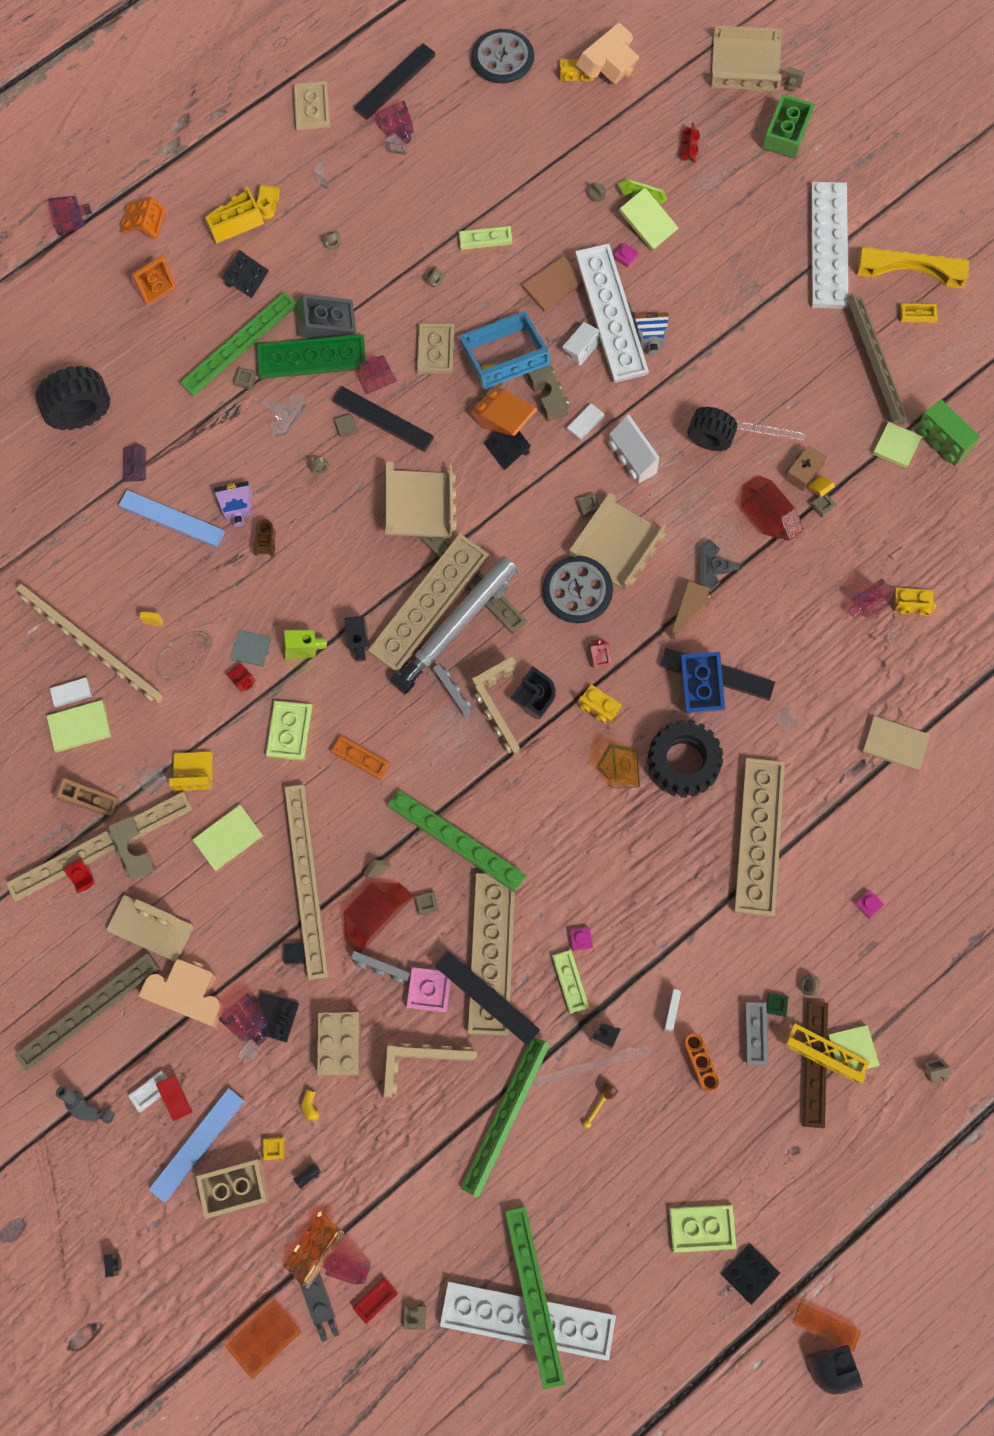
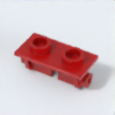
M694 123L691 124V128L686 127L682 131L681 142L685 145H681L680 157L683 161L692 158L695 163L696 155L699 153L697 143L700 140V132L696 129Z

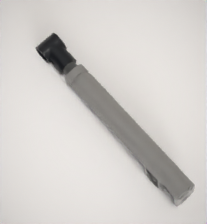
M503 556L424 643L421 649L415 653V660H410L403 670H398L391 677L390 683L403 695L407 694L414 687V681L423 673L422 669L425 666L429 667L433 660H436L492 596L495 599H499L506 592L509 580L516 573L519 574L520 570L508 558Z

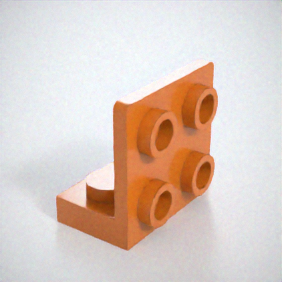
M153 197L128 203L125 207V214L121 221L119 232L124 234L141 230L151 239H156L166 208Z

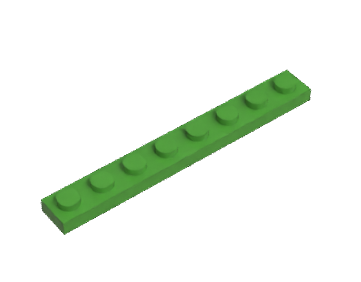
M283 292L180 382L181 386L194 397L294 310L296 302Z
M399 790L389 802L388 808L514 893L525 880L526 874Z
M535 1037L527 1046L460 1188L479 1198L547 1053L550 1044Z
M526 1207L505 1211L543 1390L565 1385Z

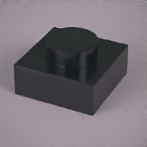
M304 943L284 944L285 965L305 964Z
M118 1253L104 1255L105 1278L118 1276L122 1268L121 1258H118Z

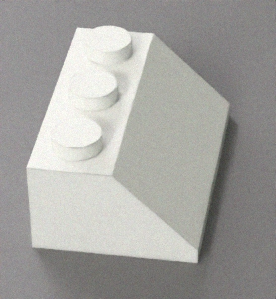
M627 415L610 433L608 445L613 452L615 451L618 454L620 463L627 467L630 477L640 484L657 474L660 457L630 415Z

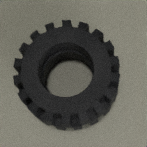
M707 406L700 407L694 412L687 434L692 442L704 449L726 451L732 444L738 423L734 417L721 409Z

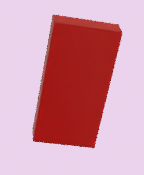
M175 1074L156 1083L173 1122L192 1113L189 1102Z
M384 1277L353 1307V1310L367 1324L398 1295V1292Z

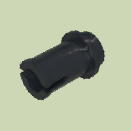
M315 1163L308 1164L304 1171L293 1178L300 1189L314 1178L319 1177L321 1171Z

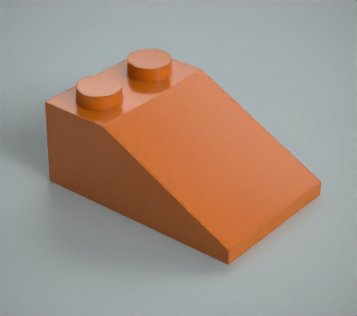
M163 255L132 274L133 285L147 305L176 288Z
M493 387L476 404L471 414L482 428L515 436L537 409L507 390Z

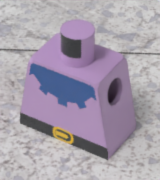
M245 481L214 488L225 519L228 521L233 520L235 527L244 526V517L252 515V490L249 482Z

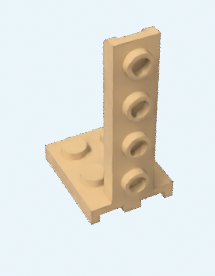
M512 656L472 678L471 687L475 692L474 696L478 703H483L486 708L484 710L486 717L489 721L492 719L495 726L493 728L497 736H502L505 743H503L505 750L508 754L512 753L514 757L519 753L520 747L485 687L489 689L496 685L497 680L501 678L505 680L513 675L516 662Z
M403 1043L399 1044V1047L387 1046L383 1099H391L392 1094L396 1095L397 1081H393L394 1073L397 1074L399 1060H395V1057L473 1061L477 1058V1052L472 1051L473 1048L460 1047V1051L452 1050V1046H440V1049H432V1045H420V1048H411L412 1044Z

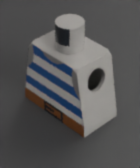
M668 312L634 314V325L641 348H648L649 355L659 354V347L665 346Z

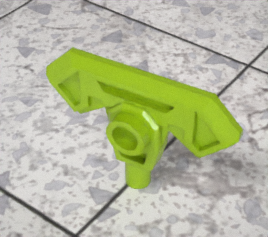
M630 179L618 183L623 196L633 194V198L646 188L658 204H662L668 199L665 192L659 188Z

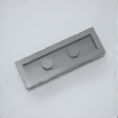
M440 664L433 667L435 676L464 719L470 716V708L472 706L467 698L463 699L460 695L461 689L457 683L451 682L449 679L451 675L446 667L442 668Z
M356 951L353 952L351 957L355 961V966L366 969V966L374 969L373 973L382 977L385 974L392 976L391 980L402 984L403 981L408 983L410 980V973Z
M746 1002V1065L767 1066L766 1003Z

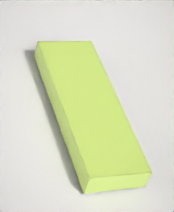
M511 226L459 231L460 248L464 250L511 245Z
M568 950L552 955L569 1013L572 1014L588 1009L589 1005L572 951Z

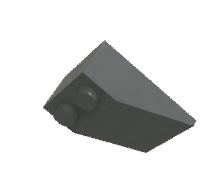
M302 294L296 303L299 337L323 338L356 333L353 300Z

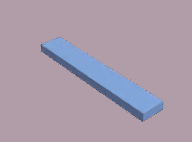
M129 490L126 491L119 503V507L215 548L218 547L225 534L223 529Z
M228 1088L149 1190L166 1203L244 1104L245 1100Z

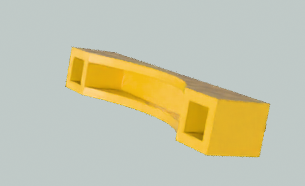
M862 247L859 255L857 276L875 278L880 274L893 270H914L932 276L946 287L963 289L968 279L969 260Z

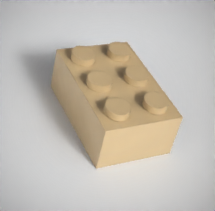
M359 1012L318 1013L317 1076H361L362 1015Z
M257 1159L196 1176L205 1219L270 1202L262 1160Z

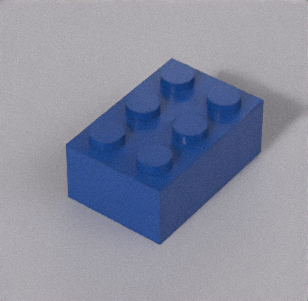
M720 651L681 655L685 714L724 711L725 700Z

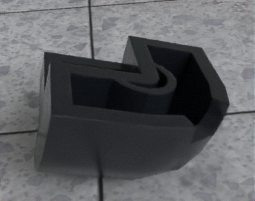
M532 666L521 680V685L510 697V700L524 709L526 714L540 720L552 705L556 697V689L553 681L547 675Z
M848 1344L828 1351L825 1349L806 1355L812 1376L817 1386L824 1392L837 1395L863 1388L859 1371Z

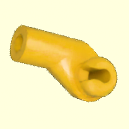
M309 1090L305 1091L301 1110L307 1120L316 1121L319 1118V1111L315 1110L312 1105L316 1093Z

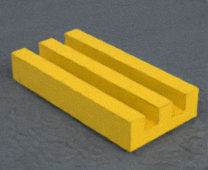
M900 304V322L936 323L938 320L937 304Z

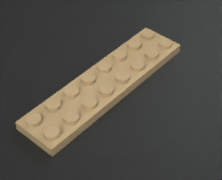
M459 534L368 649L369 653L395 672L402 670L490 555Z
M745 759L734 913L775 917L785 762Z
M476 873L471 971L510 1003L515 893L489 875ZM470 998L468 1035L509 1036L507 1028Z

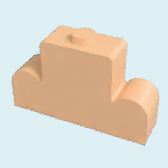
M618 23L582 53L576 66L592 78L598 77L599 73L602 72L614 84H617L625 76L629 77L639 59V56L629 47L633 40L632 34L623 25Z
M179 959L176 960L168 979L158 974L150 975L138 996L215 1028L224 1009L223 1003L219 999L209 996L216 975L204 970V965L195 961L189 964Z

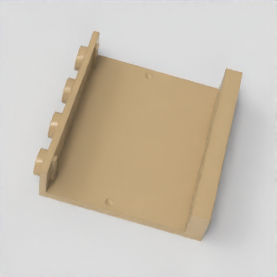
M715 26L711 88L779 91L782 74H780V56L783 29Z
M386 462L385 535L452 537V532L456 531L457 521L453 520V515H456V504H453V499L456 498V488H453L456 473H452V465H449L448 473L396 471L394 470V462Z
M609 492L569 550V557L584 556L596 560L609 572L612 583L626 591L629 586L632 587L636 582L638 572H642L645 569L648 557L652 558L655 554L658 542L662 543L667 535L665 533L666 525H663L660 529L615 503L616 496Z

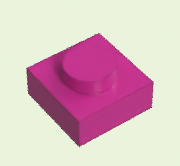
M626 243L614 254V259L627 268L638 257V251Z
M871 890L855 903L857 908L868 919L884 905Z
M590 927L570 930L573 951L593 948Z

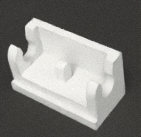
M583 322L562 347L563 351L568 353L566 357L581 366L600 344V331Z

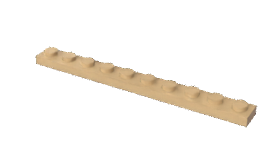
M20 584L16 588L20 593L18 597L26 604L32 603L34 605L32 608L40 615L42 613L46 614V619L51 624L55 625L57 623L61 626L59 629L65 635L69 636L71 634L75 637L73 640L79 646L85 645L89 648L87 650L88 653L95 658L99 656L102 659L101 663L107 668L113 667L116 670L114 673L122 680L127 678L130 681L128 684L136 691L141 689L146 699L150 702L155 700L158 704L162 701L163 697L156 689L25 586Z
M305 785L285 787L308 980L329 978Z
M181 792L135 816L134 820L140 834L132 837L130 842L192 811L193 809L186 794ZM106 831L7 882V887L13 900L18 901L66 876L63 867L81 857L85 864L88 865L115 851L118 847L115 841L110 840Z

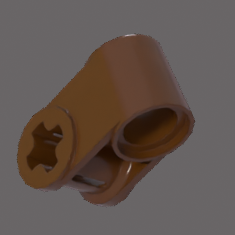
M267 519L259 521L256 526L255 556L259 554L275 555L276 531L271 521ZM265 528H270L269 532L262 533Z

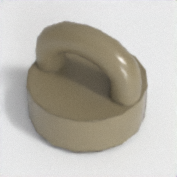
M592 182L588 190L589 198L596 202L603 200L606 194L605 187L602 184Z
M338 231L322 235L326 248L335 249L340 246L341 240ZM335 240H336V243H335V244H333V245L328 244V242H331V241H335Z
M433 266L425 274L424 280L433 287H437L443 280V274L436 266Z
M310 458V469L313 474L321 475L329 468L325 458Z
M812 975L804 976L800 982L802 993L808 996H816L820 990L819 979Z

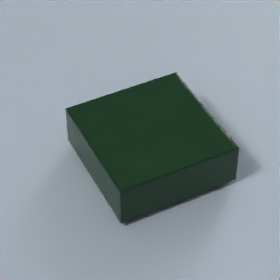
M768 993L766 1002L767 1014L786 1017L789 996Z

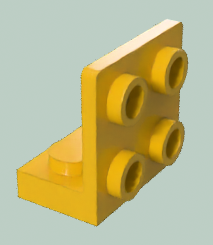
M212 752L174 754L173 778H169V787L174 792L212 790Z

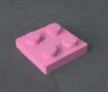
M412 967L407 1009L447 1013L451 981L438 970Z

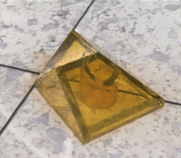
M609 744L596 768L609 779L610 789L640 787L637 749Z

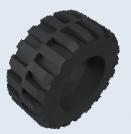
M71 366L64 370L59 369L54 374H49L38 385L35 393L36 402L45 423L52 428L60 430L81 429L86 425H92L93 422L100 420L101 416L107 413L111 401L102 376L94 369L82 366L75 368Z
M678 720L676 724L671 722L666 725L665 729L661 728L657 735L653 737L647 756L649 775L653 776V782L659 784L662 791L668 790L670 791L669 795L672 796L679 794L681 798H687V795L692 797L698 796L699 792L704 793L716 781L723 764V749L719 747V739L713 737L714 732L711 729L705 730V725L701 723L699 726L694 725L695 721L689 720L688 723ZM677 744L692 745L703 757L701 769L689 775L674 771L667 762L668 750Z

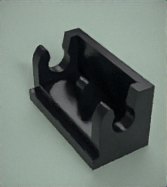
M600 1024L598 1030L601 1031V1035L594 1033L590 1042L611 1051L621 1028Z

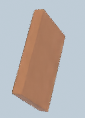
M563 256L522 285L523 289L545 312L581 287L583 281L581 274Z

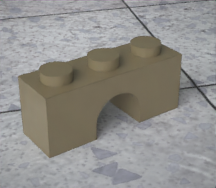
M549 365L527 373V378L534 392L546 390L550 393L548 396L541 398V408L548 422L568 415V407H570L568 398L562 394L563 388L561 383L555 379V370Z
M133 816L108 826L110 829L107 831L111 841H115L118 847L115 851L118 858L123 859L126 865L123 869L127 877H131L134 880L156 870L149 852L135 854L129 848L131 838L140 834Z

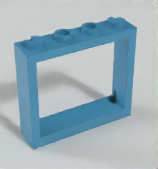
M526 311L459 336L462 350L483 389L551 364L549 350ZM521 330L526 331L536 348L535 351L482 371L471 349Z

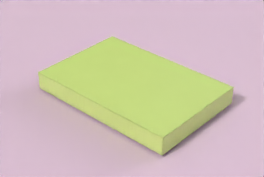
M646 188L641 190L618 210L651 251L656 249L679 229Z
M103 700L47 716L56 753L112 737Z
M274 701L266 757L305 761L312 704Z
M239 805L195 837L193 841L213 869L217 871L262 838L263 835L242 806Z
M733 1205L669 1208L673 1253L737 1249Z

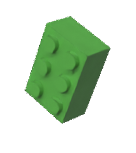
M782 94L766 133L763 148L796 158L812 118L815 104Z
M941 399L924 413L917 427L919 434L926 438L932 447L944 455L946 461L954 466L971 454L980 439V436Z

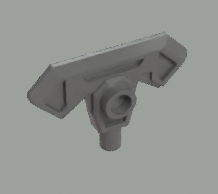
M710 539L700 546V585L710 588L709 593L720 584L715 575L730 573V570H739L740 563H730L728 559L715 557L720 548Z

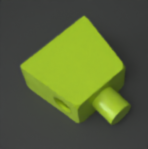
M284 630L285 661L315 657L316 649H327L326 637L315 638L314 630Z

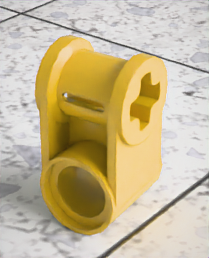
M260 185L257 206L259 207L262 219L269 220L275 215L280 195V189L277 186Z

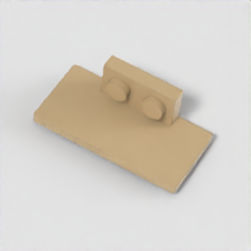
M124 895L107 927V932L172 961H176L180 958L194 926L163 910Z

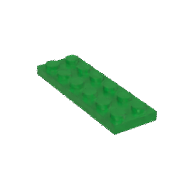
M364 334L257 344L260 379L367 369Z

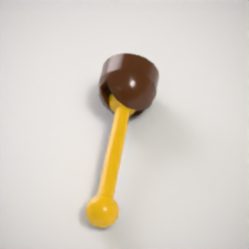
M606 1081L600 1090L601 1100L588 1120L583 1122V1127L586 1129L591 1127V1121L604 1101L614 1098L619 1091Z

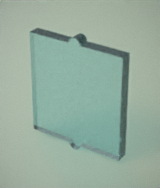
M239 630L236 643L233 644L234 650L231 660L264 666L266 655L269 653L268 647L271 637Z

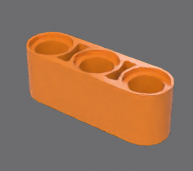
M691 1033L684 1039V1049L701 1090L712 1092L719 1086L718 1075L703 1038L697 1033ZM689 1038L697 1039L699 1045L696 1049L688 1045ZM698 1057L706 1060L705 1068H699L696 1065ZM705 1077H711L714 1080L712 1088H707L704 1085Z

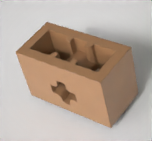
M808 445L805 450L801 449L797 454V461L794 464L791 462L787 467L785 480L804 492L823 467L827 456Z

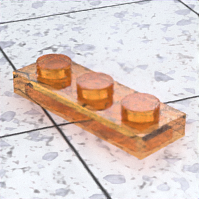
M800 1302L792 1321L793 1324L840 1346L848 1344L853 1352L861 1334V1330Z

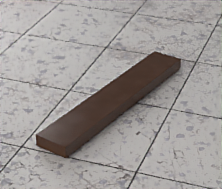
M808 1001L806 1029L827 1039L828 1003ZM819 1041L811 1043L813 1049L821 1053L825 1052L823 1043ZM806 1057L803 1127L824 1129L827 1068Z

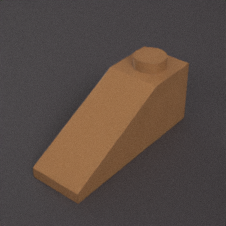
M688 582L671 633V639H675L703 612L705 605L709 606L712 595H709L710 588Z
M65 778L58 781L52 797L64 803L112 817L119 799Z

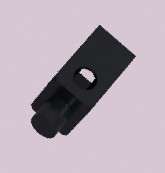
M364 616L345 618L348 648L351 653H354L355 662L366 661L365 651L369 649L367 622ZM358 639H361L360 643H355Z

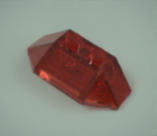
M757 475L743 485L741 508L764 535L790 541L804 531L795 507L772 480Z
M370 883L344 911L345 941L356 952L362 953L414 896L400 883Z

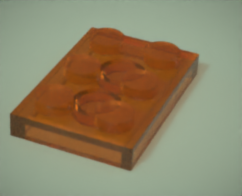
M319 1212L291 1255L287 1258L283 1267L302 1286L308 1289L345 1235V1232L328 1216Z
M273 1299L225 1347L253 1380L302 1331L278 1302Z

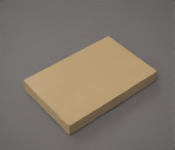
M327 81L294 84L296 129L330 128Z
M419 323L417 374H453L454 324Z
M874 716L862 753L919 771L930 734Z

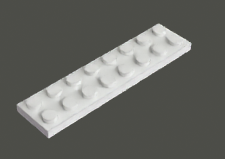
M812 182L811 184L812 308L847 309L849 305L847 300V183Z
M605 244L575 251V258L597 329L600 331V340L613 382L616 383L648 375L649 370L610 245Z
M448 1281L440 1327L534 1346L523 1296ZM547 1301L558 1351L609 1361L616 1315Z

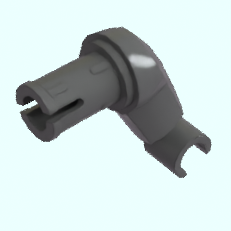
M65 1085L64 1087L60 1086L56 1091V1097L65 1102V1107L78 1120L97 1122L100 1119L105 1123H110L115 1116L108 1109H105L100 1114V1109L88 1105L84 1096L79 1091L72 1092Z

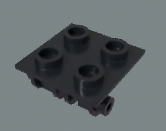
M239 250L222 278L226 281L225 285L231 288V286H234L252 298L269 270Z
M520 430L515 436L495 432L484 442L485 446L504 470L522 454L527 456L530 453L531 445Z
M261 992L249 1032L256 1018H260V1020L266 1019L267 1025L257 1034L263 1033L266 1037L287 1043L299 1003Z
M749 1243L721 1275L752 1305L781 1273Z

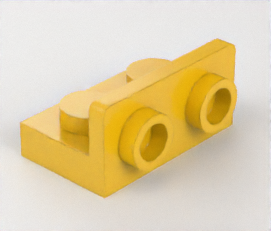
M560 59V81H594V78L589 77L576 66L579 59Z
M895 588L894 590L895 612H900L901 614L919 613V615L927 616L936 609L934 590Z
M592 684L584 695L578 699V705H580L581 710L586 713H592L599 722L607 723L608 725L611 724L623 706Z

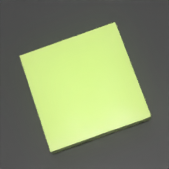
M888 422L873 455L907 469L922 436Z
M868 1025L827 1035L830 1042L869 1061L867 1069L880 1066ZM837 1050L832 1052L834 1060L838 1062L844 1061L841 1052ZM856 1060L848 1062L850 1068L856 1071H860L863 1066L862 1063Z

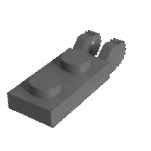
M322 1276L300 1284L321 1341L327 1340V1334L322 1323L328 1320L334 1337L338 1336L339 1330L335 1321L336 1316Z

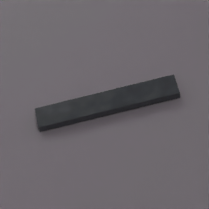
M422 43L354 107L355 111L368 120L436 56L435 52Z
M343 386L333 399L334 404L423 452L427 450L434 439V435Z
M665 648L660 667L681 673L680 656L685 653ZM721 665L723 687L770 701L775 681Z
M447 951L435 965L436 969L525 1045L528 1046L540 1032L537 1026L450 952Z

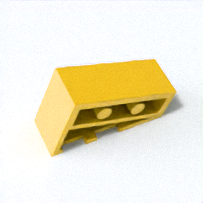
M248 186L243 189L244 192L236 197L234 195L231 198V202L227 205H221L205 217L216 244L264 224L259 207Z

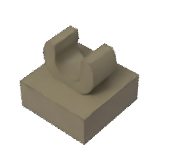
M792 67L788 68L784 83L788 84L787 90L794 91L795 87L801 88L805 71Z
M943 1058L923 1063L924 1071L934 1085H937L936 1079L940 1077L944 1082H947V1076L951 1075V1069Z
M426 1306L404 1307V1329H426Z

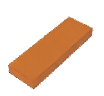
M341 735L331 749L332 754L378 780H381L390 765L386 760Z

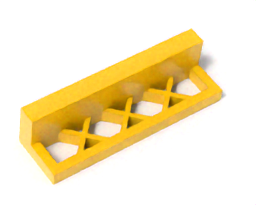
M794 1023L784 1044L785 1047L858 1085L863 1084L866 1078L864 1074L869 1066V1061ZM796 1030L804 1033L807 1042L802 1043L793 1038ZM815 1041L823 1043L825 1052L821 1053L813 1049L811 1043ZM836 1050L841 1052L844 1061L838 1062L832 1059L830 1052ZM856 1060L862 1063L863 1066L860 1073L850 1068L848 1062Z

